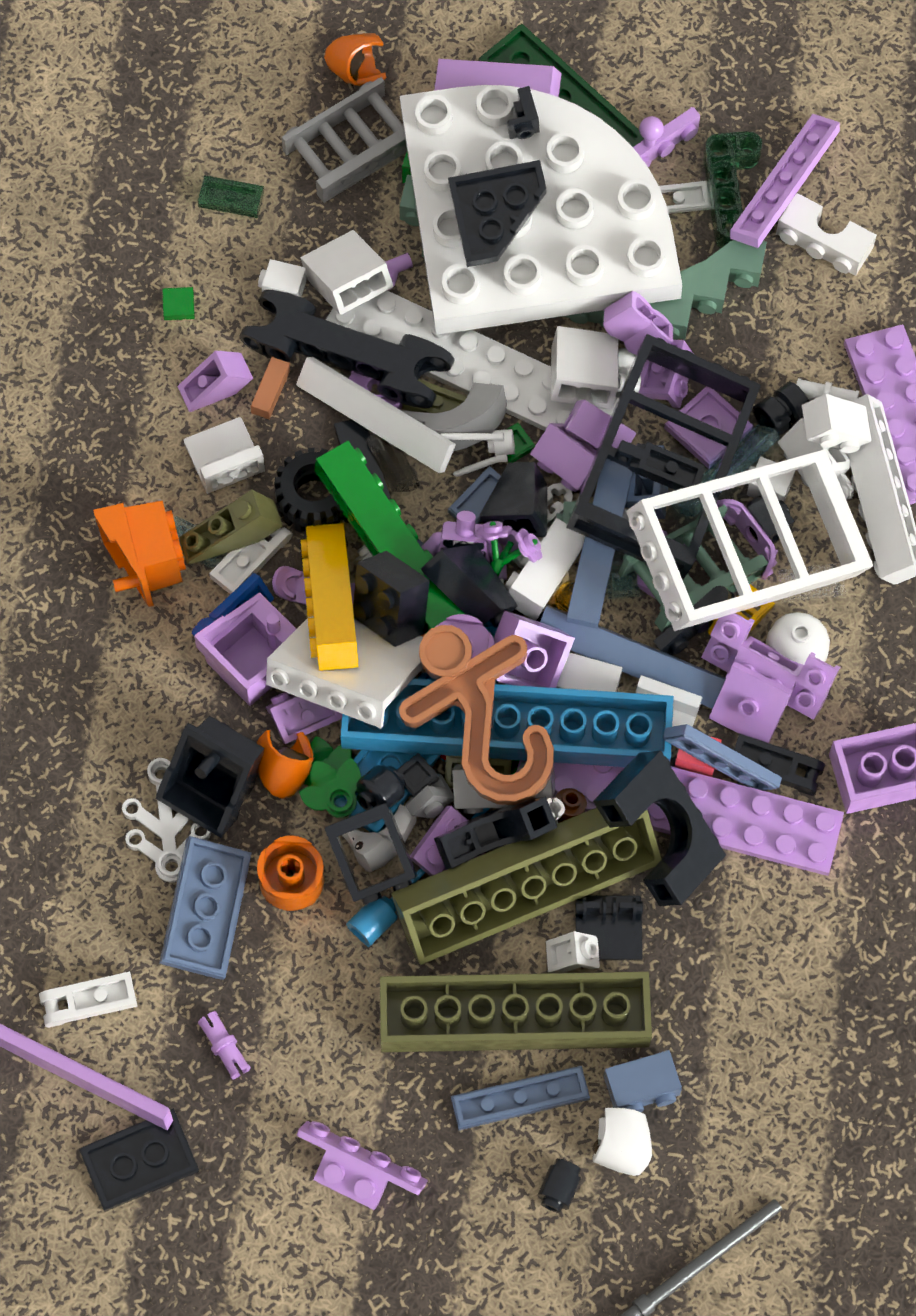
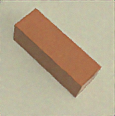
M271 357L252 401L251 414L270 420L290 373L289 362Z

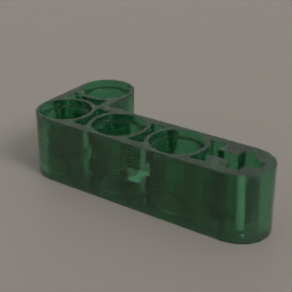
M751 131L714 134L707 139L705 144L703 162L710 198L714 237L720 249L733 240L730 239V233L726 229V224L730 223L731 230L743 213L736 170L753 168L760 161L762 139L758 134ZM744 149H749V150H751V151H753V152H745V151H743V150H744ZM713 152H721L722 155H716ZM717 178H724L727 181H719ZM722 204H727V205H729V206H731V207H730V208H724V207H722V206H720V205H722Z

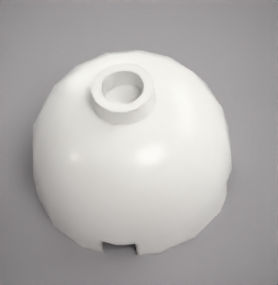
M795 612L785 614L775 621L767 634L766 645L774 648L784 657L804 665L811 652L816 654V658L825 662L829 653L830 640L827 629L820 620L810 614Z

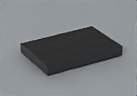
M174 1108L170 1110L173 1122L168 1130L145 1120L79 1148L104 1212L200 1172Z

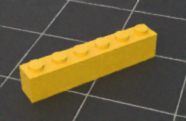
M344 523L306 526L307 539H301L305 595L310 597L306 598L307 617H313L308 618L311 658H318L319 671L358 667L357 641Z

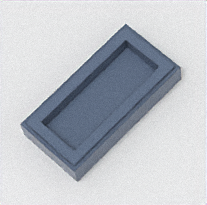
M489 466L448 508V513L456 519L459 512L470 511L476 516L475 524H479L482 521L479 515L501 475Z

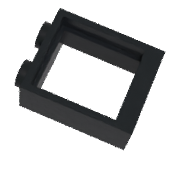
M388 802L324 827L353 902L362 900L363 905L382 898L381 891L391 887L394 891L405 888L412 884L411 879L418 876ZM384 819L404 873L360 890L339 836Z

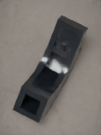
M538 797L517 805L498 808L454 826V829L435 837L434 841L445 869H451L498 847L535 839L557 828V824L547 798Z

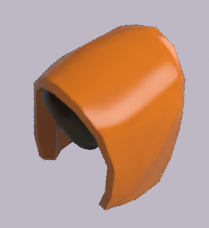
M375 33L342 36L335 39L326 48L324 59L328 68L346 83L362 86L380 77L383 80L387 78L386 73H381L375 66L372 46L382 47L384 45L381 38Z
M266 730L257 741L258 745L265 748L258 769L260 780L273 796L281 799L290 798L301 788L310 774L313 752L309 739L303 732L297 733V740L291 748L282 747L280 750H276L271 743L270 730Z

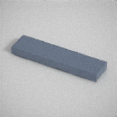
M684 724L665 728L663 739L666 742L745 786L762 791L780 787L782 777L692 726Z
M582 1066L451 1096L458 1130L590 1100Z

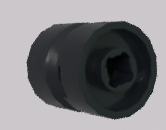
M789 381L775 390L773 397L767 396L754 405L753 414L765 432L771 438L777 439L791 429L790 423L796 424L801 418H804L802 404L809 402V399L799 386Z

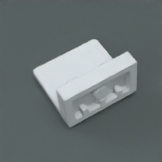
M240 417L184 439L185 447L207 494L265 471L262 451L259 445L254 446Z

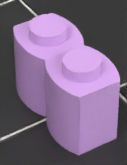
M635 291L628 293L604 309L603 325L606 332L610 336H615L617 339L624 341L626 349L632 354H637L646 334L655 338H661L669 344L673 342L672 324Z

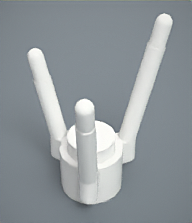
M512 429L495 430L493 433L440 434L448 440H487L489 453H495L496 455L455 471L453 473L455 477L495 463L508 462L507 455L515 454Z

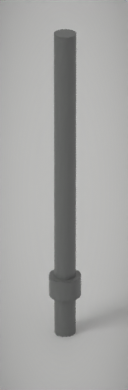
M773 1199L649 1294H642L632 1301L633 1306L620 1316H649L655 1311V1306L782 1211L780 1204Z

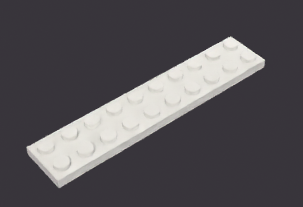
M385 291L342 315L333 308L326 319L338 325L398 345L405 334H410L443 347L455 359L451 370L441 372L429 371L424 373V375L467 395L473 383L503 385L507 402L506 413L545 431L550 423L564 424L575 404L551 401V366L473 330L436 335L432 311L392 292ZM615 397L612 409H599L611 416L618 398Z

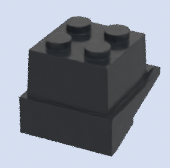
M211 716L205 719L198 727L188 722L184 727L171 763L165 771L155 799L222 838L238 819L242 803L254 788L265 748Z

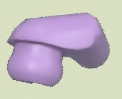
M408 253L385 261L393 287L396 284L398 273L413 267Z

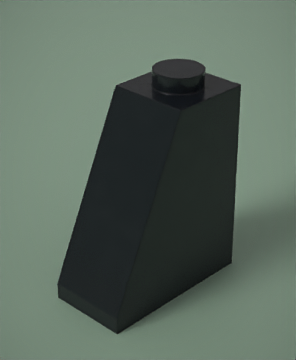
M535 462L507 464L479 515L483 524L499 521L502 522L503 526H510L516 532L525 529L529 534L531 533L536 537H545L547 535V483Z
M476 544L441 549L421 568L424 575L466 615L479 619L484 627L494 626V628H498L504 610L512 612L518 607Z

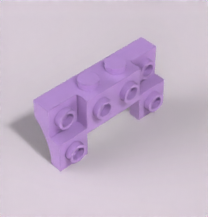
M736 613L718 618L701 658L728 673L733 663L737 662L792 689L793 692L787 705L814 720L828 696L840 667L837 665L833 667L816 658L814 652L809 654L804 665L794 662L754 637L749 636L747 638L755 620L751 618L747 620Z

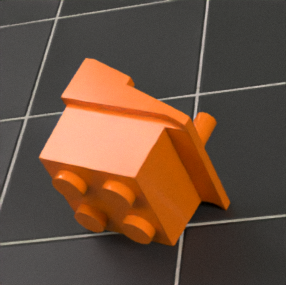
M163 500L124 507V504L120 503L93 510L105 548L118 569L124 568L129 575L113 580L115 592L137 588L147 606L151 607L154 606L151 591L183 582L180 571L186 570L172 510L165 512Z

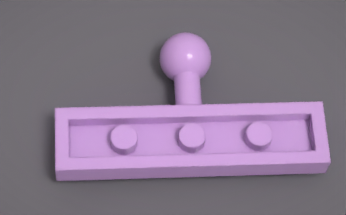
M691 107L665 126L657 117L649 116L644 118L639 126L640 134L644 140L633 148L649 167L652 160L658 156H667L673 151L677 143L682 140L689 141L697 134L700 114L694 107Z

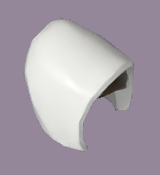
M605 1108V1117L599 1118L598 1140L594 1142L592 1148L594 1152L593 1162L617 1172L632 1176L640 1175L649 1165L652 1157V1143L645 1114L625 1108Z

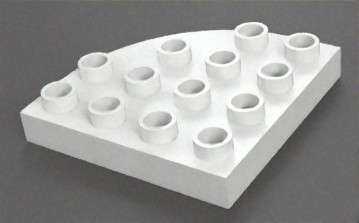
M476 85L400 96L401 114L436 335L601 311L632 291L640 294L648 303L681 299L682 280L667 205L660 188L648 166L635 149L615 129L599 117L567 100L530 89L539 118L540 132L534 133L533 136L527 139H510L507 121L517 118L513 102L518 101L517 89L521 87ZM540 160L546 184V194L498 262L467 267L448 178Z

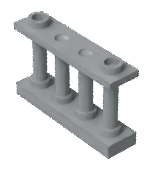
M382 77L373 82L365 83L359 91L301 126L292 127L282 136V147L285 155L297 149L319 177L316 180L317 195L323 203L402 156L407 151L403 124L382 99L385 96V81ZM370 104L393 131V134L383 140H378L357 114V112ZM347 119L369 148L359 155H353L332 127ZM322 134L344 163L334 170H328L307 144L309 141Z

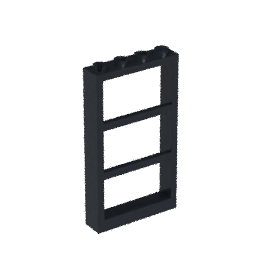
M646 334L632 363L566 528L647 563L641 555V547L634 531L629 525V520L589 503L606 459L627 468L629 467L627 462L622 464L614 460L617 448L612 447L628 404L630 403L726 446L714 479L716 480L726 477L761 384L750 380L746 376L731 372L720 364L702 359L688 350H682L661 338H655ZM646 360L743 402L732 434L635 392L634 389ZM721 491L712 493L716 503ZM704 508L689 547L665 537L683 580L693 566L709 524Z

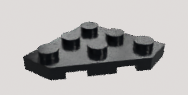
M540 160L448 178L466 266L472 267L498 262L546 194V184Z

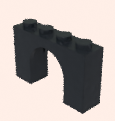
M661 750L638 753L593 801L609 828L632 826L653 803L658 805L665 813L670 826L669 848L664 858L643 880L659 906L682 905L726 856L717 837L711 832L703 819L701 811L696 808L686 791V787L680 782L670 766L669 760L663 755Z

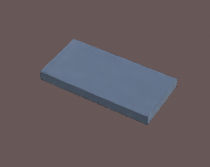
M192 836L186 838L159 964L224 980L226 978L251 852Z

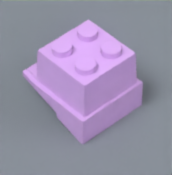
M258 593L225 617L221 616L202 629L194 638L196 648L205 656L207 664L251 706L272 688L266 685L267 658L296 628L261 593Z

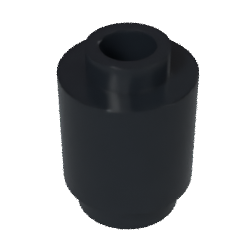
M556 1159L554 1165L549 1166L537 1194L542 1200L541 1205L556 1213H560L561 1209L568 1210L581 1181L579 1176L581 1168L567 1160Z

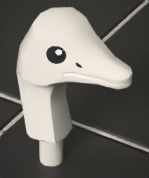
M400 804L394 818L405 843L417 819L415 816H411L406 805ZM387 827L378 833L353 830L342 835L353 850L359 865L368 872L385 866L397 855Z

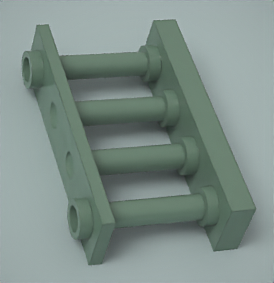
M725 505L718 508L722 519L728 511ZM700 515L697 517V520L665 537L689 547ZM709 523L708 526H707L706 532H707V531H710V533H711V534L713 535V537L716 539V537H715V535H714V533H713V530H712V528H711V525H710V523ZM732 541L747 581L751 584L761 578L768 565V561L762 554L753 559L745 558ZM700 545L696 560L711 579L709 583L701 586L696 584L687 573L683 583L692 605H695L716 586H724L733 593L737 591L730 572L721 571L703 546ZM625 554L622 558L624 561L618 574L620 577H623L634 570L661 605L659 608L661 611L654 623L661 632L665 631L671 626V622L666 617L665 607L659 592L654 587L653 577L649 567L646 565L647 563Z

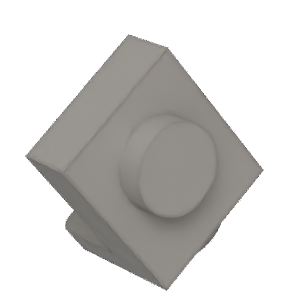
M438 774L439 780L434 785H427L406 805L411 816L434 819L446 806L454 801V794L441 774Z

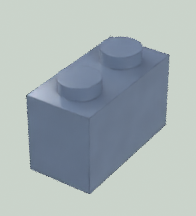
M670 1050L609 1067L604 1071L603 1077L613 1108H625L643 1112V1106L656 1103L657 1107H662L674 1103L676 1096H680L682 1090Z

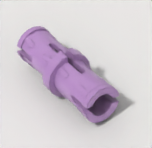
M211 1012L207 1015L214 1027L209 1025L205 1017L198 1021V1025L201 1026L213 1045L211 1050L214 1055H219L230 1077L236 1079L241 1075L234 1063L238 1064L243 1074L248 1072L251 1067L236 1047L237 1040L234 1035L228 1034L217 1012Z

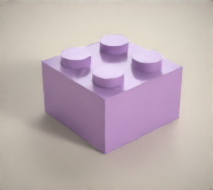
M504 610L493 638L494 645L508 636H520L527 644V658L521 665L496 679V681L508 685L556 688L575 638L559 628Z

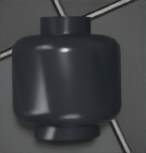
M376 765L356 784L358 792L357 801L360 806L368 810L388 802L390 808H392L403 798L405 793V780L402 774L392 766Z

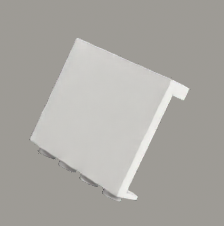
M308 618L267 658L266 685L378 728L383 727L386 707L420 671L426 673L419 656L422 636L394 647L355 618L358 667L319 671L318 658H311Z

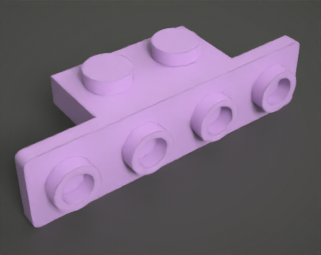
M306 1121L297 1132L298 1137L326 1150L313 1180L373 1210L378 1206L388 1181L416 1195H419L427 1184L428 1180L421 1177V1173L418 1170L409 1166L401 1167L390 1162L391 1159L384 1153L378 1151L370 1152L360 1147V1143L351 1137H340L329 1132V1127L320 1122Z

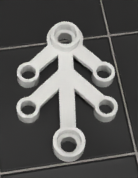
M165 758L154 759L147 768L149 780L152 784L156 785V791H158L162 779H158L155 776L158 770L166 771L171 763ZM127 799L122 805L124 816L130 820L136 819L162 839L163 851L147 841L144 833L138 829L130 830L127 833L125 840L126 844L129 845L128 848L134 851L139 850L153 860L156 873L163 881L177 882L186 839L176 849L175 837L190 819L180 813H177L173 818L172 808L158 801L159 820L142 808L141 803L137 799ZM131 804L138 806V811L134 814L126 811L127 807ZM194 823L189 836L208 840L211 832L207 830L204 836H197L195 830L201 826ZM134 835H139L142 838L141 842L137 845L129 842L130 838ZM169 862H175L178 864V868L170 872L166 870V865Z

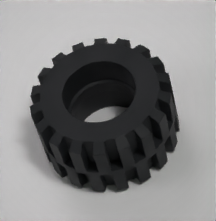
M308 448V453L304 454L299 450L295 452L294 459L288 456L284 460L285 467L279 466L274 485L278 512L281 517L284 516L285 523L289 527L295 523V531L302 533L303 528H306V526L338 524L340 519L344 522L347 521L346 516L331 494L319 501H308L296 493L307 482L321 481L315 472L316 458L328 452L327 449L321 448L320 452H315V448Z

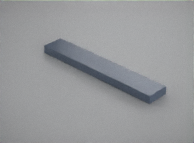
M606 459L598 478L593 505L623 518L633 472L623 465ZM586 536L566 622L598 629L615 549Z
M547 604L540 622L559 628L574 637L571 651L594 660L622 667V672L640 679L642 675L702 697L701 704L713 709L726 680L725 677L599 625L598 629L568 623L566 622L567 612Z

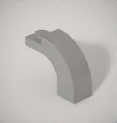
M473 383L465 401L452 410L442 413L401 411L438 434L493 433L506 414L507 402L503 385ZM482 440L450 441L456 444L454 452L473 446Z

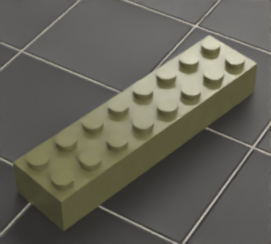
M596 807L558 823L557 828L535 839L507 844L454 868L447 869L391 893L408 946L419 964L422 965L651 869L662 859L648 810L632 826L609 828Z
M649 972L381 976V1052L650 1047L652 1026Z

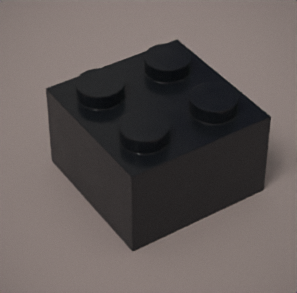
M388 551L357 563L353 602L354 618L394 647L421 636L425 630L430 580Z

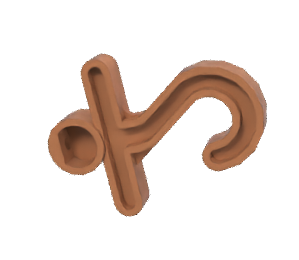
M439 625L431 628L421 640L419 656L424 671L436 681L401 703L399 714L402 722L410 728H417L452 706L459 707L465 714L461 764L468 784L480 797L497 805H517L533 799L546 787L553 772L554 747L544 727L532 725L524 731L523 746L527 754V761L519 772L512 775H503L496 772L489 763L495 680L526 660L527 644L525 640L517 635L508 636L472 658L471 643L468 636L461 629L452 625Z

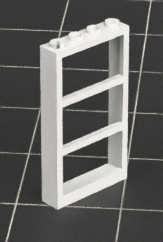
M826 450L640 500L626 511L629 525L637 537L641 547V555L647 562L653 577L654 587L659 592L665 607L666 617L671 622L674 631L850 579L873 567ZM802 469L841 564L839 567L809 575L769 479L770 477ZM756 481L796 579L752 592L712 493ZM699 497L739 596L694 610L654 509Z

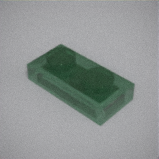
M204 175L198 198V207L258 218L264 195V186Z

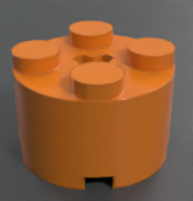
M299 836L280 837L274 840L267 848L265 847L258 858L257 874L260 890L266 901L273 906L287 911L301 910L313 905L320 896L325 882L323 859L319 851L305 838ZM289 870H295L296 873L292 877L287 876Z

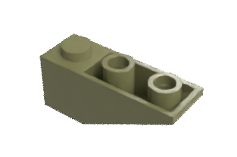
M250 490L180 536L179 540L186 562L191 565L258 543L283 526L274 500L254 490Z

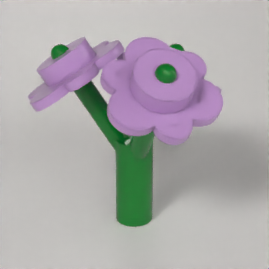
M499 521L487 522L477 529V538L491 540L493 561L490 565L498 577L504 565L520 555L528 557L533 563L542 558L539 540L525 529L516 532L512 530V527L503 526L502 522ZM498 542L505 546L500 555Z

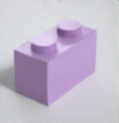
M550 423L530 455L538 460L537 465L541 469L551 474L554 472L561 477V483L566 488L574 492L581 490L597 449L573 433L565 430L563 423Z

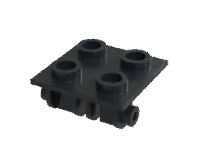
M586 895L575 900L576 932L597 937L599 960L643 959V901H641V896Z

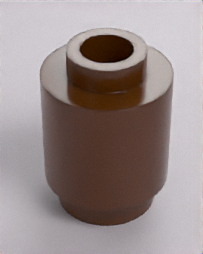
M562 789L555 796L565 806V811L558 819V823L580 815L586 810L587 800L576 789Z

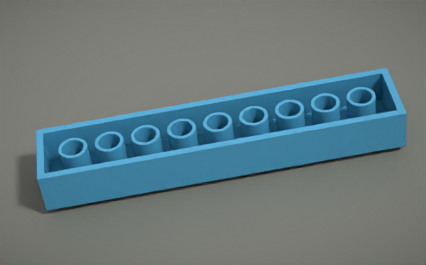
M413 679L386 707L382 728L342 714L341 747L342 749L462 756L465 714L459 707L452 706L420 727L410 728L406 726L399 714L401 703L436 681ZM495 684L489 758L527 761V754L523 746L524 731L532 725H540L547 730L554 747V763L626 767L638 753L659 750L662 751L663 755L670 762L671 744L666 742L663 736L665 728L672 727L674 696Z

